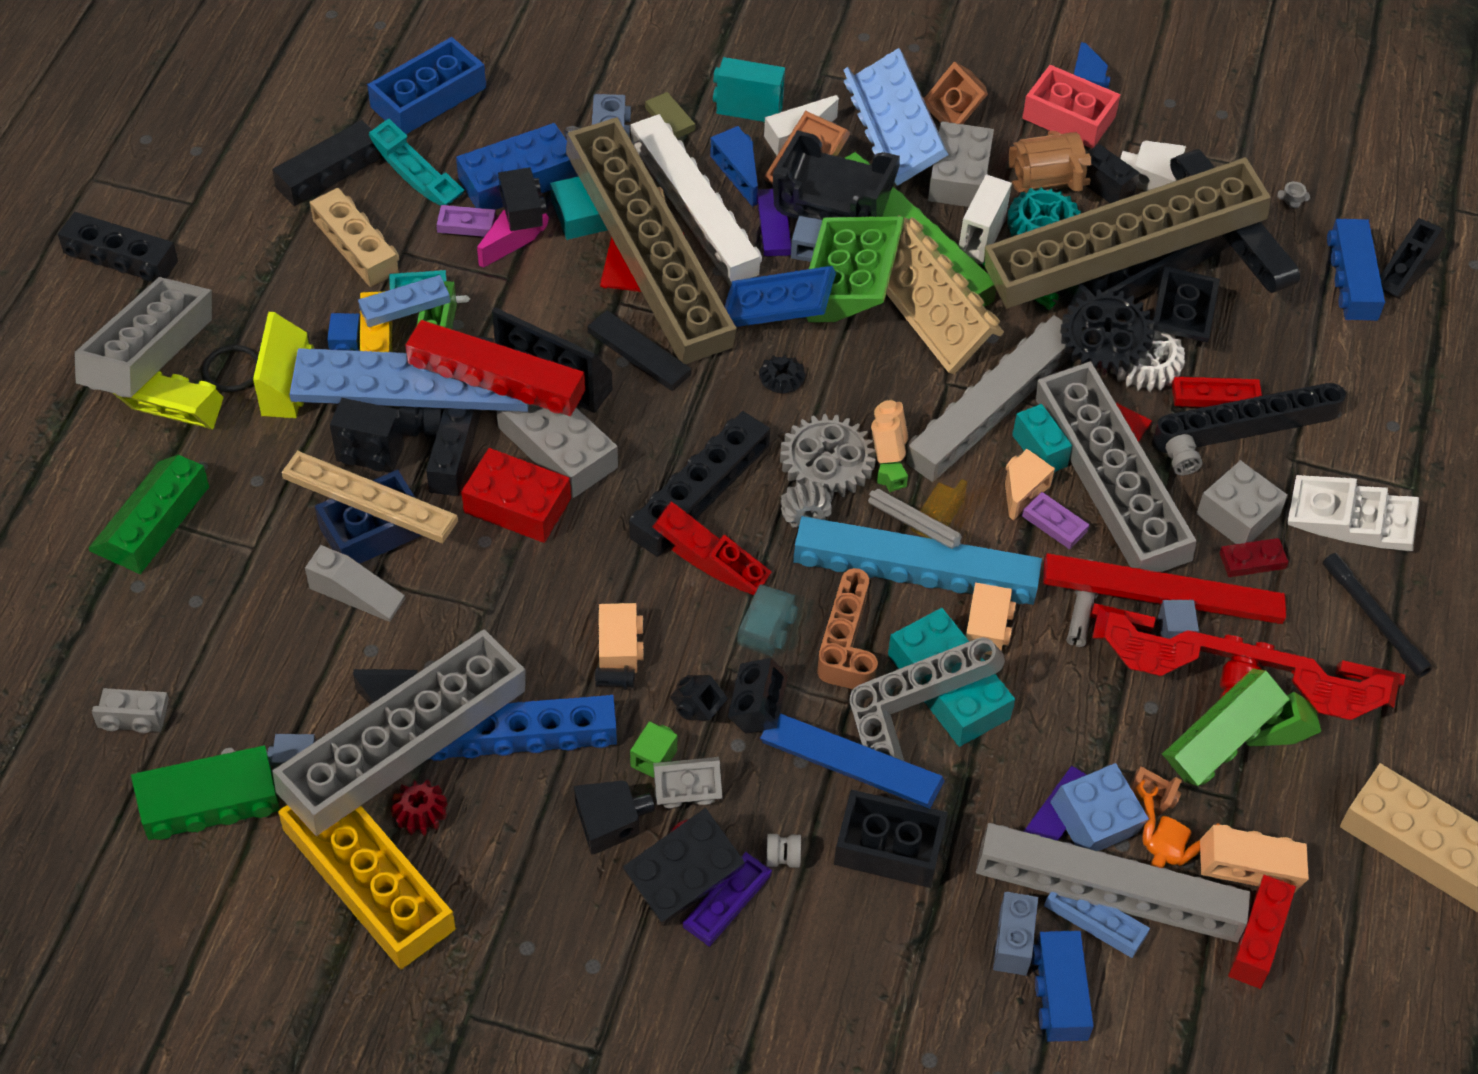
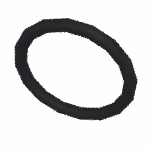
M228 345L213 351L205 359L202 367L203 378L206 382L215 385L217 390L223 392L244 390L254 384L253 375L248 381L240 385L223 386L215 383L209 377L208 372L212 360L218 355L229 351H243L251 355L257 364L259 355L254 350L242 345Z

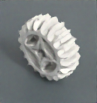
M1155 330L1152 349L1148 350L1147 358H1140L1138 367L1130 363L1129 372L1119 367L1117 380H1125L1127 387L1135 385L1138 391L1142 387H1146L1149 392L1153 387L1161 391L1164 385L1171 386L1174 378L1180 376L1185 363V348L1181 347V339H1175L1173 334ZM1116 344L1117 346H1120V347H1125V346H1126V345H1124V344Z

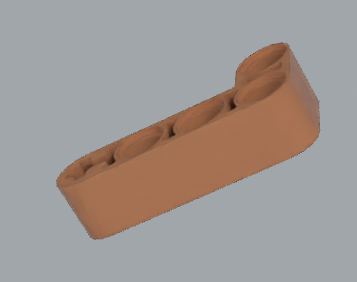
M849 569L844 572L841 578L818 659L817 674L822 681L849 689H854L860 684L875 679L878 665L876 656L871 652L853 648L866 605L869 587L868 574L861 569ZM853 589H856L855 594L851 593Z

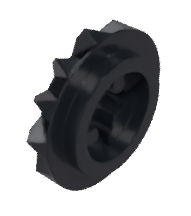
M784 354L782 357L777 358L773 355L770 360L763 361V365L759 369V378L761 383L770 391L776 393L793 392L804 382V366L797 362L796 357L790 359ZM787 369V374L782 373L777 376V370L783 371Z

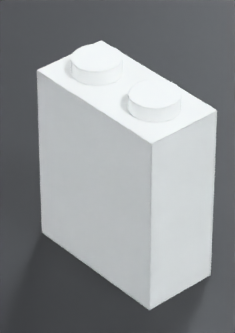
M985 175L963 218L959 248L979 264L985 262V246L995 242L1006 220L1012 185L1011 182L990 175Z

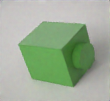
M649 721L630 750L631 767L654 778L653 763L671 762L676 754L677 734L667 726H658Z

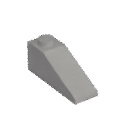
M320 545L305 567L309 589L389 622L405 600V595L349 556Z

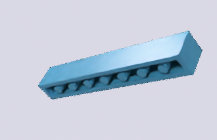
M801 516L794 550V563L807 567H822L836 572H846L849 569L857 568L865 571L868 577L890 579L898 583H913L926 588L947 589L956 593L973 594L976 582L1012 589L1010 601L1017 604L1026 603L1032 605L1035 602L1042 558L965 544H960L959 547L950 549L930 538Z

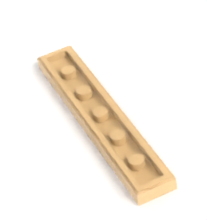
M298 450L282 471V476L285 480L442 544L458 522V517L454 513Z

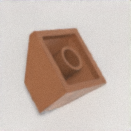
M954 61L924 97V101L928 110L940 123L943 121L964 124L988 93L986 86L971 70Z

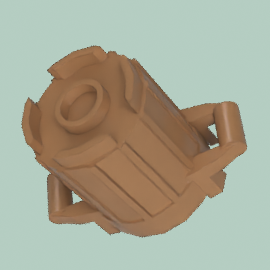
M1049 131L1048 136L1020 139L1018 142L1013 143L1014 146L1009 149V168H1015L1018 180L1012 181L1017 192L1027 193L1030 188L1038 191L1040 186L1046 191L1050 190L1051 187L1052 190L1070 187L1074 191H1082L1083 186L1090 184V178H1086L1087 165H1091V156L1089 153H1085L1083 141L1077 132L1061 134L1057 131Z

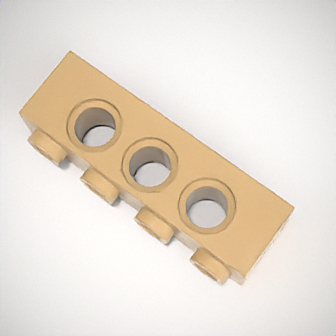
M336 188L310 201L313 221L370 288L387 280L389 274L399 273L397 263L399 261L398 252L392 245L389 246L385 242L379 229H374L370 225L364 212L360 213L356 209L350 196H345L339 188Z

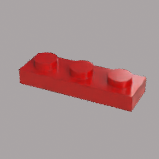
M1175 377L1172 383L1174 406L1208 407L1262 396L1260 379Z

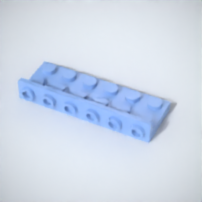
M899 48L856 75L848 67L843 69L847 77L844 83L848 91L854 94L850 98L856 109L861 111L858 113V117L864 127H868L865 130V134L869 141L875 144L872 147L874 154L885 152L900 156V167L895 179L897 186L948 156V152L904 54Z

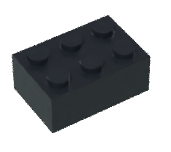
M851 789L836 845L834 865L931 888L948 812Z
M704 808L624 865L623 870L663 926L743 869L745 862L709 811Z

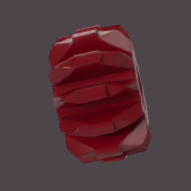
M428 778L422 785H418L415 779H413L411 787L401 784L400 793L393 794L392 817L396 819L397 826L400 829L407 827L410 835L417 829H420L421 833L425 836L428 827L438 830L439 820H445L447 816V798L442 795V789L439 785L431 786Z

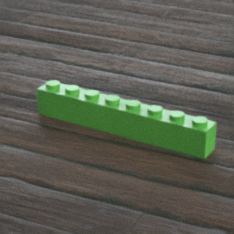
M856 152L845 157V159L870 165L867 160H864ZM892 187L882 217L900 215L907 219L913 217L919 221L924 227L922 232L925 236L931 237L938 244L937 250L939 253L944 254L953 262L954 266L952 269L965 277L969 282L967 287L970 291L977 293L984 300L983 307L994 302L996 288L989 274L972 257H969L962 251L955 241L949 239L940 230L938 225L933 224L923 215L919 208L911 204L902 192Z

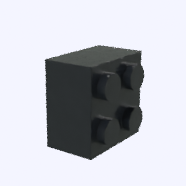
M341 397L330 423L336 461L346 465L367 467L374 471L393 472L404 447L399 409Z

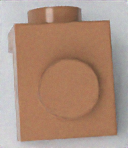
M1142 766L1136 770L1130 784L1133 793L1135 787L1144 779L1146 781L1143 789L1147 793H1150L1155 786L1158 787V793L1153 797L1156 815L1159 816L1166 809H1173L1181 796V792L1178 791L1181 779L1175 777L1169 782ZM1139 801L1140 805L1144 807V802Z

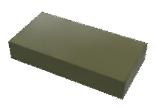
M668 92L645 101V108L651 116L660 114L664 122L671 125L676 138L695 131V123Z

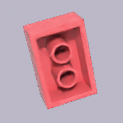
M1049 65L1026 95L1022 119L1047 130L1060 132L1061 134L1077 132L1083 141V145L1092 149L1116 118L1121 94Z

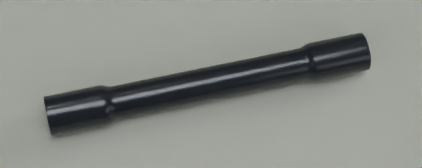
M1332 553L1325 558L1322 563L1323 566L1368 615L1399 652L1400 657L1418 678L1428 674L1433 668L1431 663L1407 639L1373 599L1337 553Z

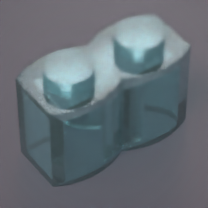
M760 584L739 628L738 645L770 656L774 655L777 648L782 649L787 638L785 628L788 623H794L798 613V607L795 606V595Z

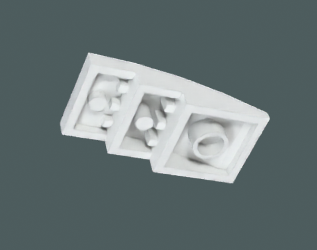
M1296 475L1288 525L1349 543L1413 551L1419 497L1388 495V488L1357 486V479Z

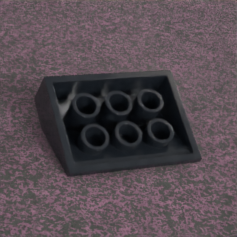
M495 307L492 310L496 344L583 371L585 392L577 405L593 413L597 411L612 392L613 385L612 371L595 353Z

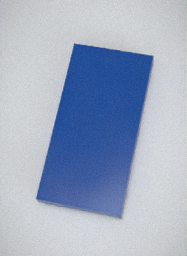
M833 266L735 280L732 281L724 307L736 327L825 314L836 271Z

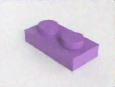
M441 205L437 221V233L485 237L495 223L496 211L492 209Z
M1043 492L1023 510L1022 517L1069 550L1089 529L1088 523Z

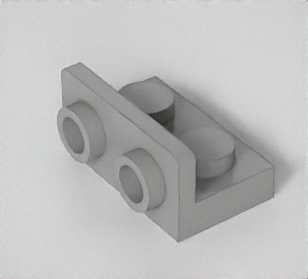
M103 688L99 706H93L92 715L97 728L107 731L124 729L134 730L139 733L161 732L169 697L167 692Z
M719 757L653 763L657 805L663 804V807L675 808L682 806V802L690 801L705 805L714 803L715 799L722 798Z

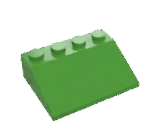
M904 216L823 218L809 269L833 266L836 275L825 314L806 317L808 322H836L884 303L904 224Z

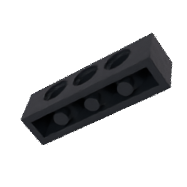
M78 212L72 214L58 233L64 254L73 258L77 257L90 261L95 265L115 269L120 273H128L146 281L154 282L158 277L167 278L178 262L174 242Z

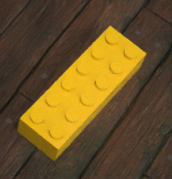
M288 805L278 811L283 831L400 970L456 930L453 911L362 806L356 808L318 836L306 826Z

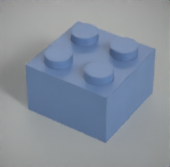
M1116 763L1062 785L1050 801L1075 846L1094 851H1100L1137 835L1149 820Z

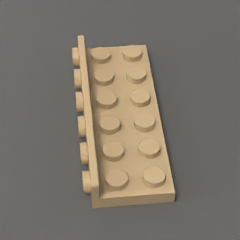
M904 217V224L886 294L948 373L955 374L992 334L1001 336L1004 331L998 325L1000 323L998 317L983 307L984 300L977 293L971 292L967 287L969 282L966 278L952 269L954 266L953 262L944 254L939 253L937 250L939 246L931 237L925 236L922 232L924 227L913 217L910 219Z

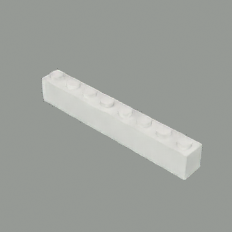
M660 114L631 124V142L637 153L729 286H731L732 281L758 276L760 263L762 262L759 249L752 246L746 231L743 228L740 229L736 223L732 211H728L723 205L720 194L713 191L709 179L706 175L701 174L693 157L690 158L686 153L683 142L677 140L674 136L671 125L665 123Z

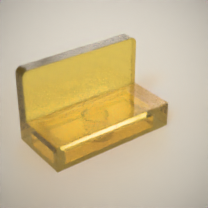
M961 479L955 489L938 482L920 512L948 526L964 502L968 481ZM911 527V531L923 537L930 538L927 535Z

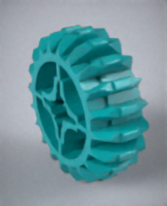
M1040 186L1038 191L1030 188L1027 193L1021 192L1018 198H1014L1008 209L1007 225L1013 237L1078 215L1081 211L1078 210L1077 203L1071 201V196L1064 197L1062 191L1058 193L1053 192L1052 187L1049 191H1046Z

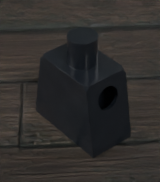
M623 780L573 786L575 805L591 855L636 837L640 833L638 816L655 812L651 794L647 793L632 797L628 783Z

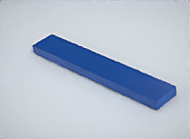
M781 713L777 728L764 730L760 737L764 744L929 809L945 781L943 776Z

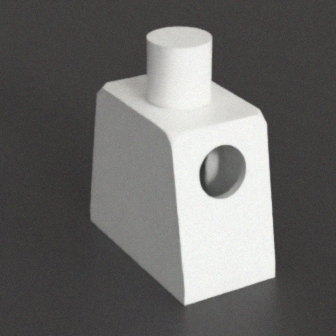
M1144 141L1138 154L1123 151L1120 159L1140 172L1136 187L1148 191L1176 181L1170 168V160L1183 154L1186 146Z

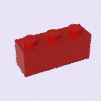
M1265 874L1263 875L1255 892L1248 913V922L1241 935L1228 977L1261 989L1269 974L1296 886Z

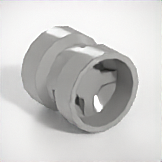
M1186 434L1178 435L1166 443L1165 448L1168 456L1173 459L1172 466L1176 474L1189 475L1200 469L1203 462L1200 454L1195 451L1196 444L1192 436Z
M767 834L766 867H777L779 864H787L790 868H800L801 835L791 834L786 838L780 837L778 834ZM784 843H787L786 858H784Z

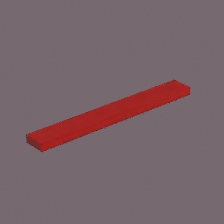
M1047 553L1044 558L1043 584L1158 604H1162L1163 600H1194L1195 610L1283 624L1286 620L1285 593Z

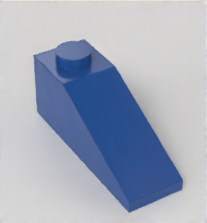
M736 126L711 137L710 157L753 207L757 205L758 194L753 141L739 126Z

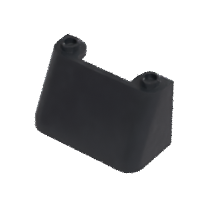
M797 130L773 171L774 206L781 214L796 219L799 216L819 220L832 217H882L900 167V156L885 152L877 153L873 158L872 165L823 153L822 142L817 136Z

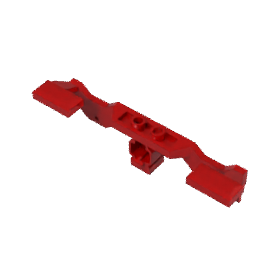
M1094 603L1091 613V619L1096 620L1092 638L1106 640L1130 670L1161 677L1197 660L1200 651L1231 658V661L1226 662L1222 669L1220 687L1224 691L1220 694L1219 700L1252 669L1262 670L1258 665L1293 673L1292 682L1319 714L1349 721L1382 705L1394 708L1397 690L1404 685L1405 674L1342 660L1339 662L1335 675L1360 680L1361 682L1329 676L1314 659L1274 650L1275 646L1272 644L1256 642L1255 645L1243 643V638L1238 636L1225 635L1224 638L1190 630L1169 639L1137 631L1139 629L1151 632L1154 628L1156 617Z

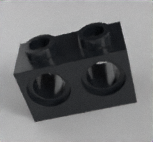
M772 658L741 663L735 681L728 718L745 734L777 728L788 674Z

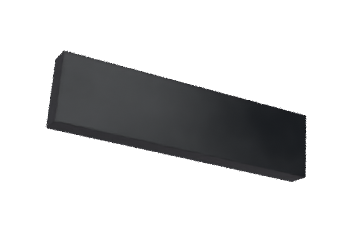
M608 310L588 325L589 334L671 391L675 390L691 376L690 367Z

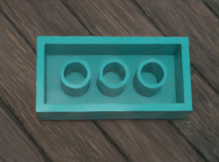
M940 608L890 635L888 656L898 669L965 644L969 640L945 610ZM962 662L955 664L952 667L951 673L959 671ZM928 674L923 678L922 685L929 683L932 674ZM993 674L924 702L960 747L1011 719L1015 698L997 675Z

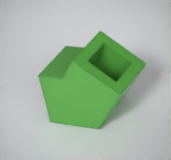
M901 462L881 463L878 472V484L886 485L889 492L907 487L908 475Z

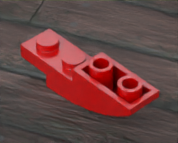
M672 501L666 506L652 526L674 544L672 551L711 577L743 592L756 595L772 572L726 535L718 538Z

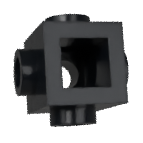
M711 675L685 676L677 683V689L670 696L677 706L676 711L681 717L686 720L709 721L728 699Z

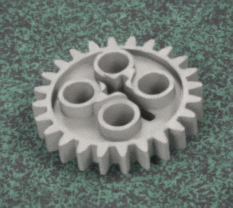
M823 414L821 421H818L813 415L811 416V423H807L802 419L800 421V428L793 425L791 427V434H785V440L781 443L780 463H783L782 471L788 472V481L796 480V486L797 482L805 484L808 480L812 484L821 482L822 486L827 488V491L830 493L831 499L834 496V492L837 491L842 497H845V489L855 493L856 485L864 487L865 479L871 478L876 461V451L873 449L874 441L867 440V431L859 433L860 424H855L852 427L849 426V418L845 419L842 423L839 422L838 415H835L833 420H828L827 415Z

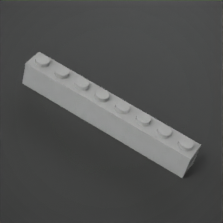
M1053 315L1046 323L1041 322L1029 338H1023L1011 354L1007 353L1002 357L998 366L993 370L989 369L986 371L979 383L968 387L960 400L949 404L941 417L931 420L922 434L912 437L906 447L908 450L906 464L931 482H934L1037 388L1038 379L1050 376L1065 363L1072 353L1065 354V344H1061L1062 334L1060 330L1061 324H1063L1062 320Z
M992 823L987 825L981 843L976 874L1047 893L1055 892L1059 896L1074 900H1085L1097 906L1100 904L1116 908L1123 913L1238 943L1247 925L1250 891L1204 880L1201 877L1174 872L1167 868L1147 865L1136 860L1109 855L1102 851L1075 846L1071 843L1052 840L1037 834L1014 830L1003 825Z

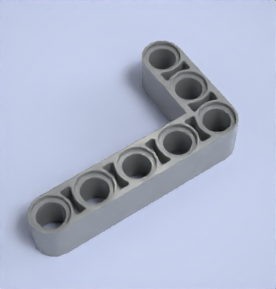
M984 637L977 638L855 687L850 694V705L862 745L887 755L890 754V756L904 761L890 714L996 674L1002 669L1005 662L1002 651L990 639ZM987 651H992L991 657L981 662L982 655ZM962 662L960 670L956 673H951L952 667ZM928 674H932L929 683L922 685L923 678ZM903 685L900 694L893 696L895 688ZM873 697L870 706L864 708L865 701ZM882 725L881 732L872 737L873 730L877 726Z

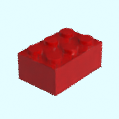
M488 448L461 491L464 513L543 543L546 542L571 500L570 477Z

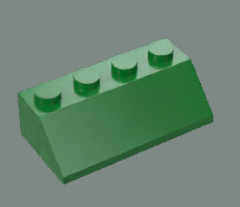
M179 454L159 461L89 546V551L141 574L208 490L209 483L204 465Z
M265 745L131 774L142 826L148 840H163L175 834L199 832L206 827L220 824L231 825L239 820L251 817H267L271 813L280 810L278 795L275 791L273 771Z

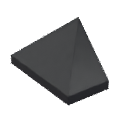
M353 669V678L356 691L371 705L416 675L418 670Z

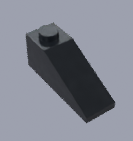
M1421 218L1417 219L1380 275L1383 292L1399 299L1434 264L1447 244L1443 228Z

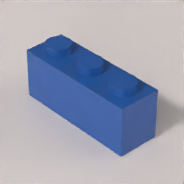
M1081 931L1040 932L1037 943L1033 945L1032 964L1038 965L1039 976L1035 977V992L1037 997H1042L1043 1008L1039 1009L1040 1028L1046 1029L1047 1042L1088 1041L1094 1026Z

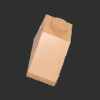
M1028 449L1019 457H1012L1006 466L1005 489L1009 517L1012 520H1015L1023 512L1024 508L1041 492L1044 493L1051 486L1055 468Z

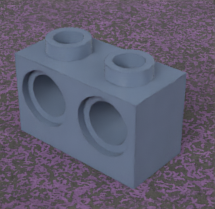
M594 94L592 125L618 117L630 138V125H625V122L631 121V106H626L625 95Z
M1004 892L999 912L993 970L1027 976L1032 960L1038 897Z

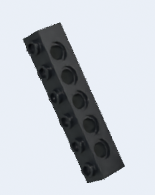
M744 411L735 419H729L724 429L717 436H712L698 455L694 454L691 456L687 465L679 473H674L661 491L653 493L649 502L641 510H636L629 520L630 539L656 557H659L672 542L652 526L666 506L672 501L696 520L769 447L770 428Z

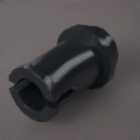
M625 665L624 668L596 667L595 686L623 687L624 690H628V687L634 688L635 669L629 668L628 665Z

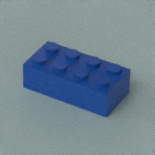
M450 37L367 84L370 107L385 121L389 118L405 134H408L485 89L484 64L453 37Z
M555 123L456 157L458 180L475 208L496 210L503 207L499 192L498 172L531 167L533 178H539L541 193L550 191V183L579 176L566 154L567 140Z

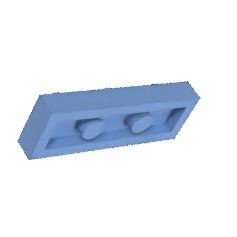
M438 275L358 299V303L367 326L372 327L450 303V295L441 276Z
M1055 892L1049 894L1044 904L1046 908L1131 958L1134 957L1150 930L1146 925L1116 908L1100 904L1098 906L1081 899L1059 896Z

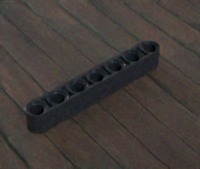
M1200 149L1191 150L1170 160V168L1177 181L1215 168ZM1261 222L1222 235L1268 292H1277L1300 281L1298 267Z
M1325 383L1164 415L1158 420L1152 441L1153 446L1158 451L1167 453L1166 443L1173 437L1183 434L1192 436L1197 448L1332 421L1339 416L1346 392L1342 386L1336 383Z

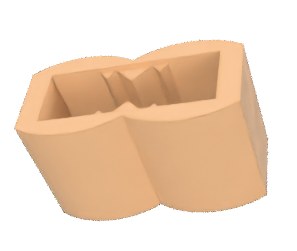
M887 400L875 408V420L871 425L877 461L879 463L901 461L906 455L905 444L908 441L903 404Z

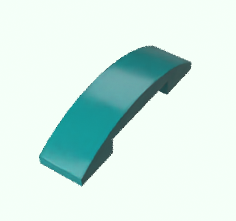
M389 118L369 132L372 142L392 168L409 185L430 201L440 206L449 205L464 193V189L446 172L441 175L407 143L408 136Z

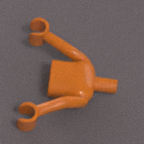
M1144 779L1135 787L1134 795L1139 801L1144 802L1145 813L1149 818L1144 824L1142 841L1146 849L1154 855L1150 865L1164 868L1166 863L1182 866L1200 853V840L1193 843L1185 851L1186 844L1192 834L1191 830L1167 816L1160 818L1155 829L1153 797L1158 793V787L1155 786L1150 793H1147L1143 789L1146 781Z

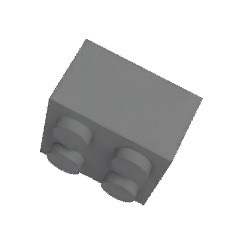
M1240 460L1203 493L1197 515L1235 544L1252 542L1280 516L1287 494Z

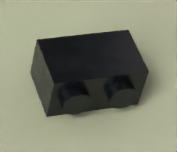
M1100 144L1086 153H1089L1091 156V165H1087L1086 178H1090V184L1085 186L1109 203L1134 196L1140 172Z
M531 167L498 172L499 192L510 231L543 226L542 214H547L544 197L539 198L538 194H541L539 178H533Z

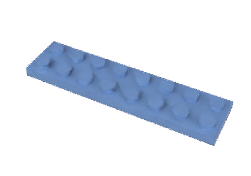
M298 348L289 394L291 402L339 404L342 397L383 406L528 412L529 404H525L521 400L501 396L481 387H473L453 378H445L438 373L426 369H418L408 364L406 353Z

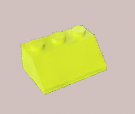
M268 312L253 381L261 416L297 418L298 408L303 407L304 402H291L289 395L298 348L314 349V346L309 344L307 332L275 312Z
M160 371L131 398L120 397L112 393L133 410L212 430L214 429L224 399L216 390V386L211 383L199 381L198 384L190 383L188 378L181 375L172 374L171 378L162 376Z

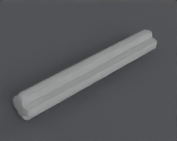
M880 489L872 490L869 493V504L950 549L959 547L961 544L962 536L959 532Z

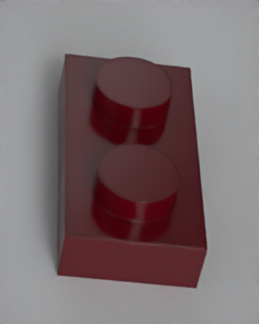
M1279 538L1222 546L1219 552L1228 578L1283 570L1288 565V559Z

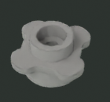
M1293 181L1287 183L1284 190L1278 191L1277 197L1280 200H1284L1289 207L1296 209L1300 207L1302 202L1309 201L1310 194L1306 192V187L1302 183Z

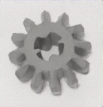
M810 480L805 484L797 482L796 487H787V493L781 495L782 515L792 527L800 525L801 516L826 520V517L831 515L832 500L830 493L827 491V488L822 486L821 482L814 484Z

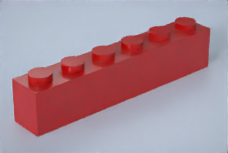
M420 320L405 344L408 364L418 369H426L438 373L445 378H453L473 387H481L501 396L515 398L525 404H533L548 409L553 413H561L571 417L585 392L583 371L424 320Z

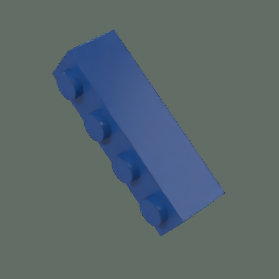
M1336 219L1333 229L1328 231L1327 244L1332 248L1331 265L1336 269L1335 287H1339L1340 291L1339 308H1343L1345 320L1378 321L1385 304L1369 219Z

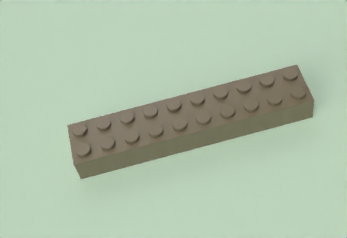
M618 117L568 132L566 154L678 359L684 364H688L733 348L737 328Z
M1245 157L985 246V268L1007 309L1268 219L1271 196Z

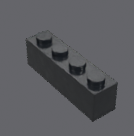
M361 120L273 168L276 189L295 207L383 157L369 137V132L372 129Z

